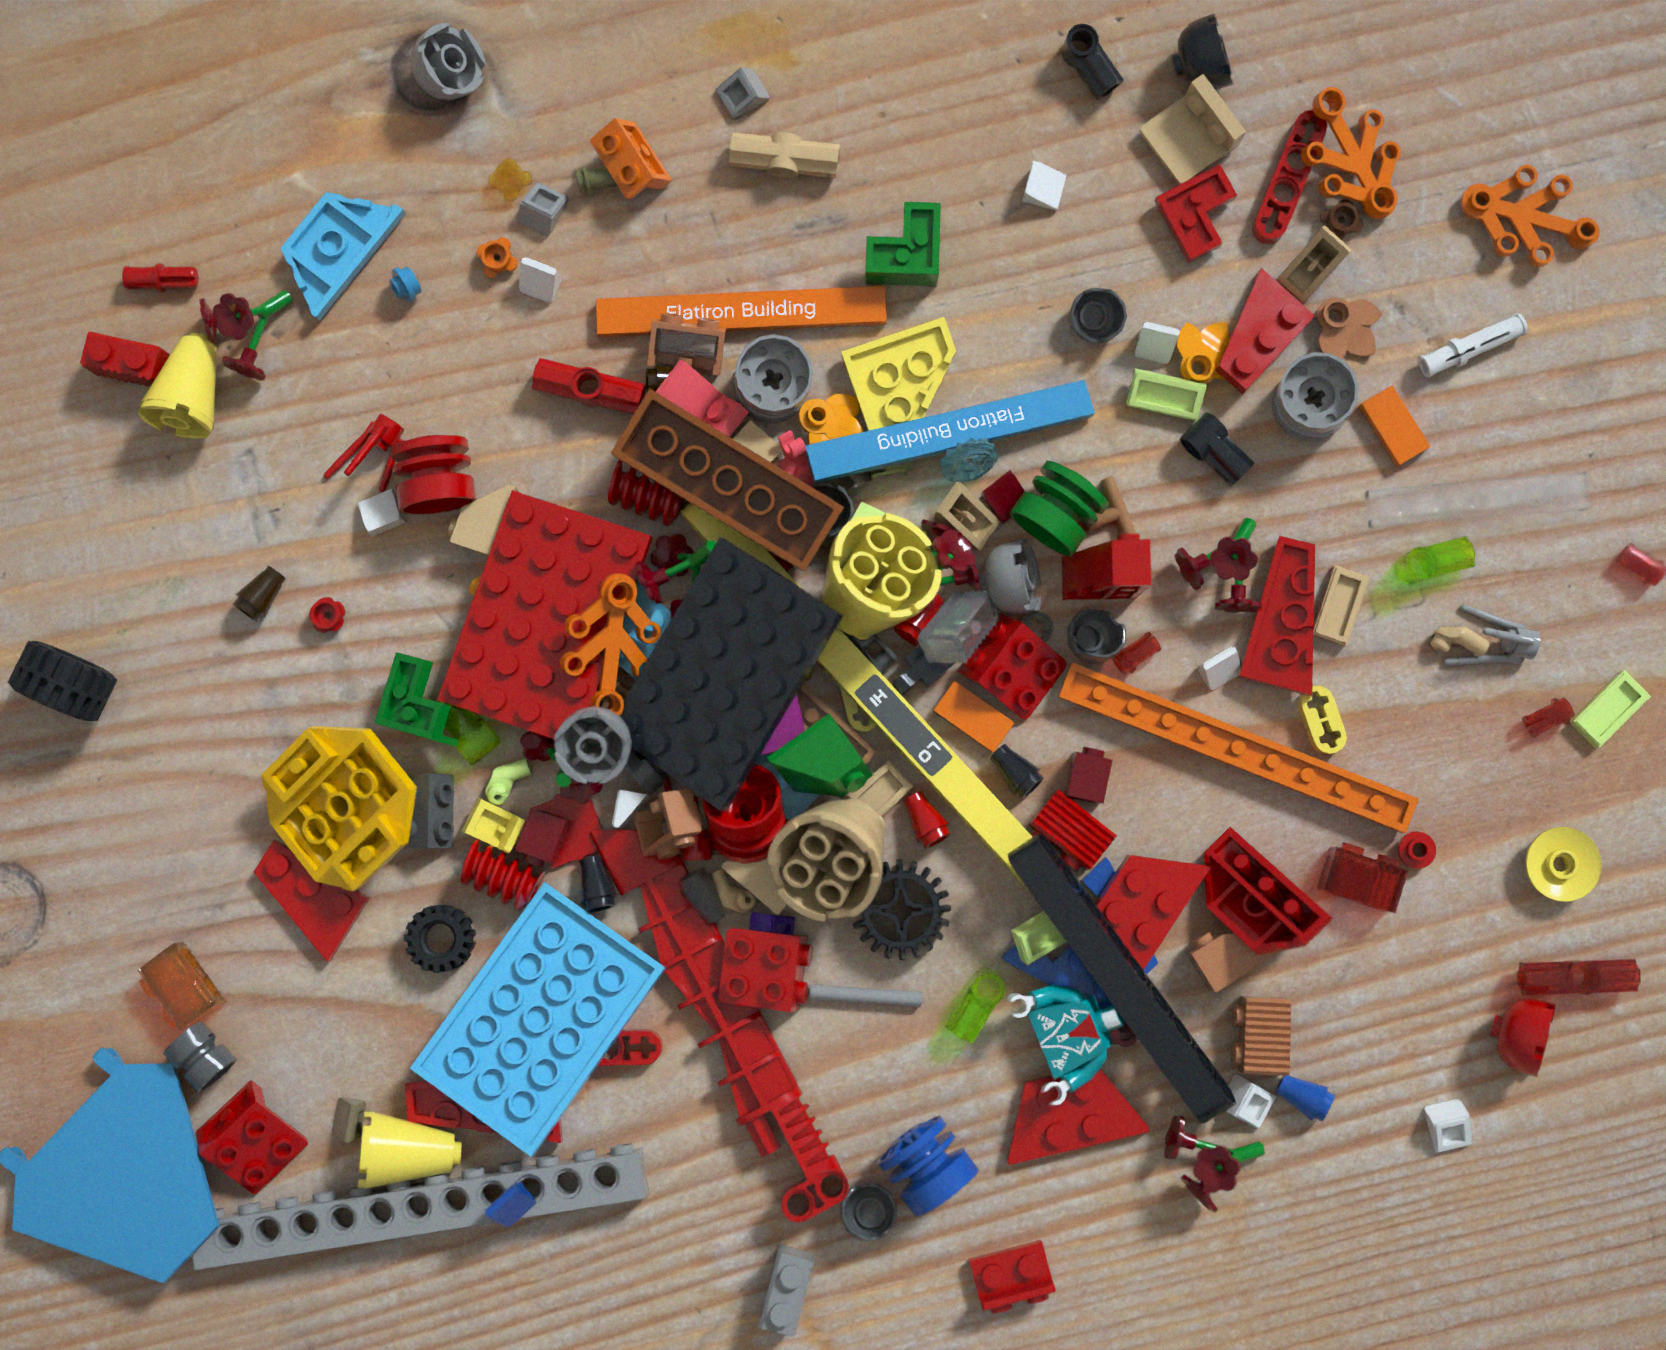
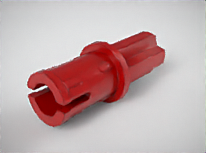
M157 263L155 267L125 266L122 271V281L126 290L156 289L159 293H163L166 289H194L199 284L198 270L195 267H164L162 263Z

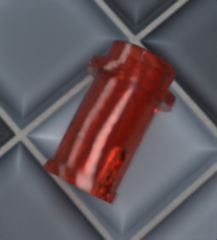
M1629 543L1616 559L1617 563L1622 564L1641 577L1644 585L1650 583L1652 586H1656L1666 574L1663 560L1656 561L1635 547L1633 543Z
M1147 631L1142 637L1121 649L1112 660L1122 674L1134 673L1136 666L1155 653L1160 652L1161 646L1157 639Z
M1566 698L1551 699V704L1523 716L1522 720L1526 728L1540 721V723L1528 730L1529 734L1535 738L1561 723L1564 725L1569 724L1570 719L1575 717V713Z

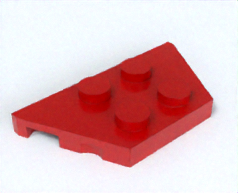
M1126 855L1095 902L1143 970L1210 869L1206 865Z
M1099 1069L1092 1080L1072 1093L1066 1091L1065 1100L1058 1105H1048L1058 1097V1091L1055 1087L1052 1086L1047 1091L1041 1093V1088L1044 1084L1060 1082V1077L1054 1079L1053 1075L1024 1081L1020 1106L1016 1114L1007 1161L1009 1165L1150 1131L1148 1125L1101 1069Z

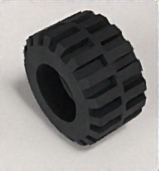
M40 641L27 642L8 680V684L21 695L83 721H98L117 682L114 675L104 668Z

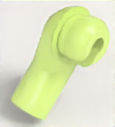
M526 758L496 767L493 770L485 790L490 803L494 805L505 803L514 781L532 775L529 761Z

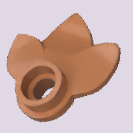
M1337 297L1325 300L1319 306L1316 314L1317 323L1322 329L1318 338L1321 352L1331 353L1341 359L1344 358L1346 352L1358 357L1374 355L1376 352L1375 338L1369 326L1381 318L1382 312L1367 300L1360 299L1349 303ZM1329 312H1337L1340 316V321L1332 322L1328 316Z

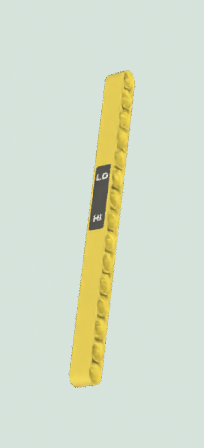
M691 503L687 504L680 511L682 517L705 542L713 540L717 543L720 537L725 538L798 585L762 546ZM836 628L816 662L839 687V683L847 691L848 696L852 697L855 703L857 702L860 710L868 718H872L873 723L877 724L876 727L1028 890L1012 868L1008 859V853L1032 838L1030 833L839 628Z

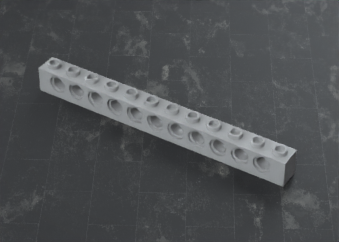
M626 1143L610 1147L611 1153L596 1155L595 1149L574 1152V1159L559 1161L558 1155H550L537 1158L536 1165L523 1167L521 1161H512L498 1165V1171L485 1173L484 1167H475L462 1170V1176L447 1179L446 1173L425 1177V1182L410 1184L409 1180L388 1184L387 1188L373 1190V1187L360 1189L356 1186L349 1189L350 1194L336 1196L335 1190L315 1193L312 1195L313 1200L299 1202L298 1196L275 1200V1206L261 1208V1202L240 1205L238 1206V1212L224 1214V1208H216L220 1227L192 1255L194 1270L495 1223L496 1221L485 1215V1210L494 1202L487 1196V1185L497 1184L504 1193L516 1181H520L523 1185V1181L526 1178L536 1179L541 1185V1193L533 1196L536 1204L521 1218L646 1199L649 1194L643 1148L633 1149L632 1143ZM601 1166L611 1167L616 1173V1181L612 1184L602 1183L598 1179L597 1169ZM561 1173H574L579 1181L578 1188L574 1190L564 1188L560 1182ZM451 1190H460L464 1193L466 1197L465 1207L459 1208L450 1202L449 1194ZM419 1195L427 1200L429 1205L427 1213H419L413 1208L412 1199L414 1196ZM381 1201L389 1205L391 1209L390 1219H382L377 1215L375 1211L377 1202ZM341 1207L347 1208L352 1212L354 1217L352 1225H345L340 1221L338 1211ZM303 1213L314 1217L316 1221L315 1231H309L303 1227L301 1223ZM266 1219H270L277 1224L279 1230L277 1237H272L266 1233L264 1229ZM229 1225L239 1229L241 1233L239 1243L229 1239L227 1235Z

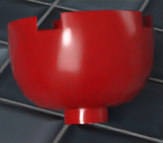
M1522 999L1510 1004L1503 1017L1495 1015L1490 1037L1497 1038V1052L1501 1060L1511 1069L1536 1078L1538 1077L1556 1004L1537 999Z

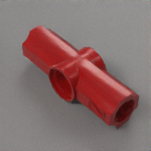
M539 358L535 365L531 387L535 391L579 401L587 407L599 406L634 415L645 397L646 384L599 373L592 367L579 368ZM595 380L598 382V387L594 393L588 395L580 392V387L585 381Z

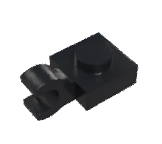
M931 634L904 658L903 661L910 668L892 683V686L901 696L919 680L928 688L949 670L956 661Z

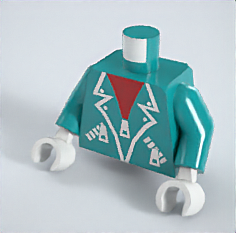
M1053 984L1030 991L1026 997L1012 993L1008 995L1006 1001L1012 1002L1020 999L1022 1006L1019 1011L1009 1014L1017 1018H1022L1028 1014L1053 1078L1060 1077L1059 1083L1049 1082L1044 1084L1041 1088V1093L1047 1091L1052 1086L1055 1087L1058 1091V1097L1048 1105L1061 1104L1065 1100L1066 1091L1072 1093L1094 1078L1107 1060L1106 1050L1113 1044L1109 1031L1124 1026L1125 1020L1114 1005L1100 1010L1093 994L1083 995L1079 989Z

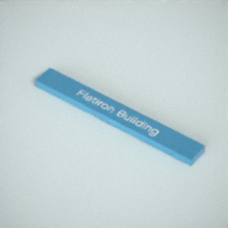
M1085 380L806 445L805 455L813 483L816 484L1092 418L1095 412Z

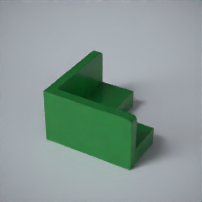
M904 202L903 237L867 236L865 284L937 286L939 276L941 203Z
M396 652L374 723L457 747L459 740L442 735L451 706L423 698L433 662Z

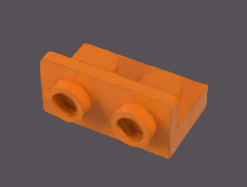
M614 118L590 139V143L625 198L633 199L646 187L662 190L672 182V179L635 122Z

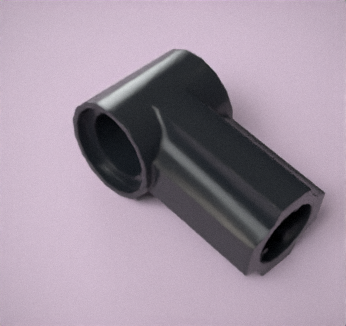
M1088 24L1073 26L1069 30L1063 44L1062 57L1068 65L1076 69L1096 100L1104 98L1120 86L1124 79L1099 44L1097 31ZM1080 40L1087 45L1088 50H1076L1072 42Z
M1205 412L1179 440L1188 453L1199 461L1204 460L1232 487L1255 462L1228 437V430L1221 421L1211 413Z

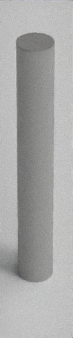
M810 985V1000L921 1007L922 992Z

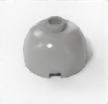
M445 22L433 25L417 39L410 55L413 77L424 92L434 98L451 101L467 96L482 83L484 77L481 78L482 67L485 66V57L480 45L465 29L459 31L456 28L449 27L452 24Z
M1026 538L997 546L987 556L984 563V572L979 573L981 593L983 595L988 594L991 603L1001 611L1010 614L1038 611L1041 606L1042 596L1035 597L1034 591L1035 585H1041L1038 563L1032 546L1024 548L1028 541Z
M598 706L581 708L566 717L556 732L554 739L556 762L566 775L584 784L587 781L599 782V784L607 783L617 777L629 760L632 745L629 728L623 719L610 709Z

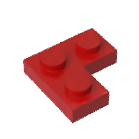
M1221 164L1156 197L1154 202L1188 263L1221 247L1223 242L1207 214L1235 200L1237 193Z

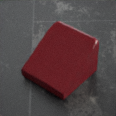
M1009 470L983 490L980 497L1001 523L1004 524L1012 518L1009 513L1025 490L1016 476Z

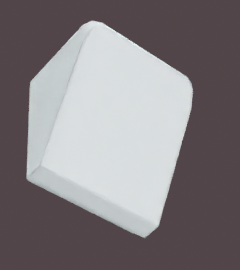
M1033 161L1022 202L1057 211L1066 175L1040 162Z
M527 257L522 258L519 277L520 292L544 302L552 303L562 281L556 268Z
M1144 322L1138 334L1134 356L1168 364L1180 331L1176 328Z
M392 489L358 503L366 531L372 537L406 523L403 513L399 511L398 502Z
M1231 646L1198 666L1197 670L1210 690H1215L1240 675L1241 665L1238 651L1235 647Z
M624 790L618 791L612 821L613 827L623 828L650 795Z
M1235 1075L1229 1087L1236 1099V1105L1226 1112L1259 1130L1276 1096L1243 1077Z
M1459 1099L1425 1107V1117L1436 1153L1472 1145L1470 1115Z

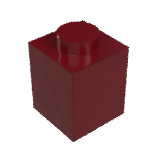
M1083 747L1082 753H1072L1064 790L1066 796L1090 803L1104 804L1113 762L1112 759L1104 758L1105 751Z
M531 808L515 850L524 853L523 861L540 867H544L545 862L556 863L571 821L536 808Z

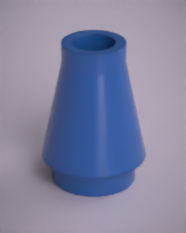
M1290 1075L1282 1077L1275 1094L1283 1097L1311 1121L1315 1118L1322 1122L1335 1098L1334 1094L1327 1091L1328 1087L1291 1077Z

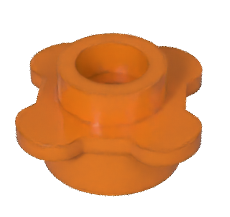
M501 237L498 240L481 244L477 248L476 253L483 261L485 266L483 273L486 277L495 278L498 273L506 270L512 272L517 268L518 261L515 257H512L510 251L511 242L507 238ZM500 255V260L495 261L494 256Z

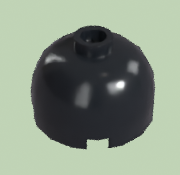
M1215 14L1190 23L1181 32L1178 38V53L1172 55V60L1177 76L1184 74L1188 83L1191 84L1193 80L1204 74L1216 90L1233 85L1234 82L1230 76L1232 72L1223 37L1218 33L1217 26L1219 24Z

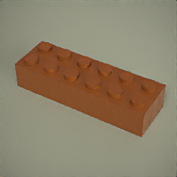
M652 389L648 390L611 451L615 458L804 573L844 508Z

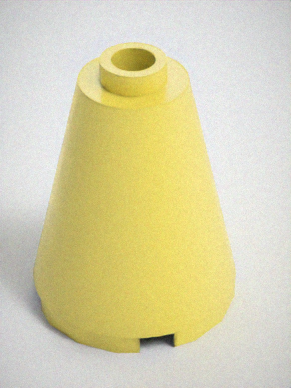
M190 333L189 336H182L139 405L138 415L144 422L161 431L164 425L175 428L174 435L183 438L203 439L209 437V433L212 432L214 427L217 348L206 335Z
M364 1111V1120L371 1121V1125H363L359 1173L366 1174V1180L358 1179V1188L366 1189L451 1173L453 1165H460L462 1142H455V1134L377 1112Z

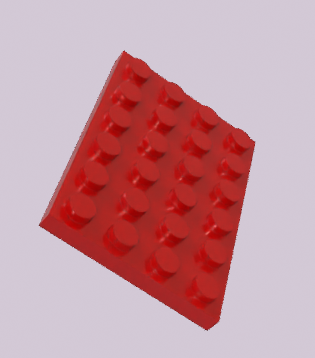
M512 490L437 700L555 739V734L566 717L581 708L591 707L592 696L599 691L604 649L588 662L585 670L577 676L565 673L561 669L560 660L567 652H577L606 627L608 612L590 625L589 633L583 638H575L567 634L564 628L565 621L570 615L582 614L600 598L601 584L608 576L615 573L625 574L631 577L637 585L639 578L636 562H645L653 537ZM620 585L614 587L612 591L613 597L618 598L622 594ZM576 620L573 623L572 630L574 633L582 629L581 620ZM576 657L571 658L568 662L569 670L575 669L578 665Z

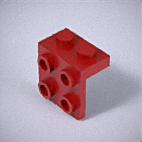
M1000 613L996 619L988 624L985 634L977 645L966 654L963 664L957 672L965 679L987 690L1017 717L1025 720L1031 716L1065 670L1066 661L1025 624Z
M740 928L729 929L725 939L719 1000L727 1004L785 1012L800 1010V1004H805L808 994V982H804L803 978L805 967H809L812 960L813 948L811 944H808L809 936Z

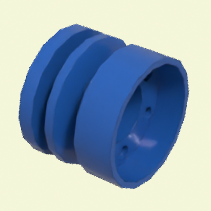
M941 1115L919 1123L904 1132L892 1142L891 1147L877 1161L882 1171L889 1170L899 1164L888 1176L892 1184L903 1181L906 1178L910 1179L911 1182L907 1184L900 1195L915 1217L930 1212L951 1198L967 1185L979 1171L964 1148L957 1149L948 1154L945 1152L955 1139V1135L952 1131H948L936 1137L946 1126V1122Z

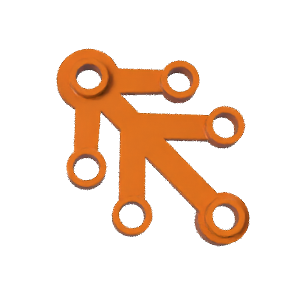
M1327 87L1314 97L1312 103L1313 111L1317 117L1327 121L1344 154L1327 149L1320 142H1312L1302 150V161L1310 167L1321 163L1356 175L1361 186L1343 182L1339 175L1330 174L1319 182V192L1328 199L1338 195L1359 202L1369 217L1383 219L1393 213L1397 204V193L1390 184L1395 163L1401 156V149L1394 141L1385 142L1376 149L1375 156L1380 166L1375 178L1370 165L1378 130L1384 124L1382 113L1376 109H1371L1360 116L1358 125L1362 135L1358 146L1341 115L1346 105L1344 94L1338 88ZM1322 101L1328 103L1329 111L1325 109ZM1368 116L1373 118L1375 122L1374 127L1369 125ZM1385 148L1391 151V159L1385 155ZM1311 149L1317 152V160L1312 158L1310 154ZM1328 181L1333 182L1335 185L1334 192L1328 188ZM1374 196L1379 198L1381 202L1380 207L1376 204Z
M1531 165L1520 166L1513 176L1493 187L1481 183L1468 187L1461 197L1462 210L1467 217L1481 220L1494 242L1493 249L1495 253L1500 257H1508L1513 254L1519 246V240L1513 233H1505L1497 215L1510 220L1529 253V262L1535 267L1547 265L1554 257V250L1548 243L1540 241L1532 226L1566 235L1568 244L1577 250L1587 249L1599 237V226L1590 218L1583 217L1572 221L1535 210L1554 199L1561 200L1572 191V180L1566 175L1554 177L1547 187L1515 204L1500 199L1518 188L1521 190L1528 189L1537 181L1538 172ZM1520 173H1527L1530 177V182H1524L1520 178ZM1555 183L1563 184L1565 192L1557 191ZM1475 197H1483L1486 201V205H1478L1475 200ZM1581 226L1589 229L1590 236H1584L1581 233ZM1501 240L1509 241L1511 250L1504 249L1501 246ZM1536 250L1544 251L1546 260H1540L1536 256Z
M615 573L608 576L602 582L600 598L582 614L570 615L564 624L567 634L575 638H583L589 633L590 625L608 612L607 626L577 652L570 651L565 653L560 660V666L569 675H580L585 670L586 664L604 649L599 691L592 696L591 706L600 707L601 699L608 697L609 705L607 709L620 716L624 709V701L621 695L615 692L620 650L632 664L631 671L637 678L640 674V665L649 659L644 656L623 629L624 613L636 625V636L642 642L652 644L658 641L661 629L657 623L649 620L636 603L637 586L634 580L625 574ZM620 585L622 594L620 597L614 598L612 591L614 587ZM576 620H581L582 629L574 633L572 630L573 623ZM651 625L653 633L649 638H645L644 629ZM576 657L578 659L577 667L569 670V660Z

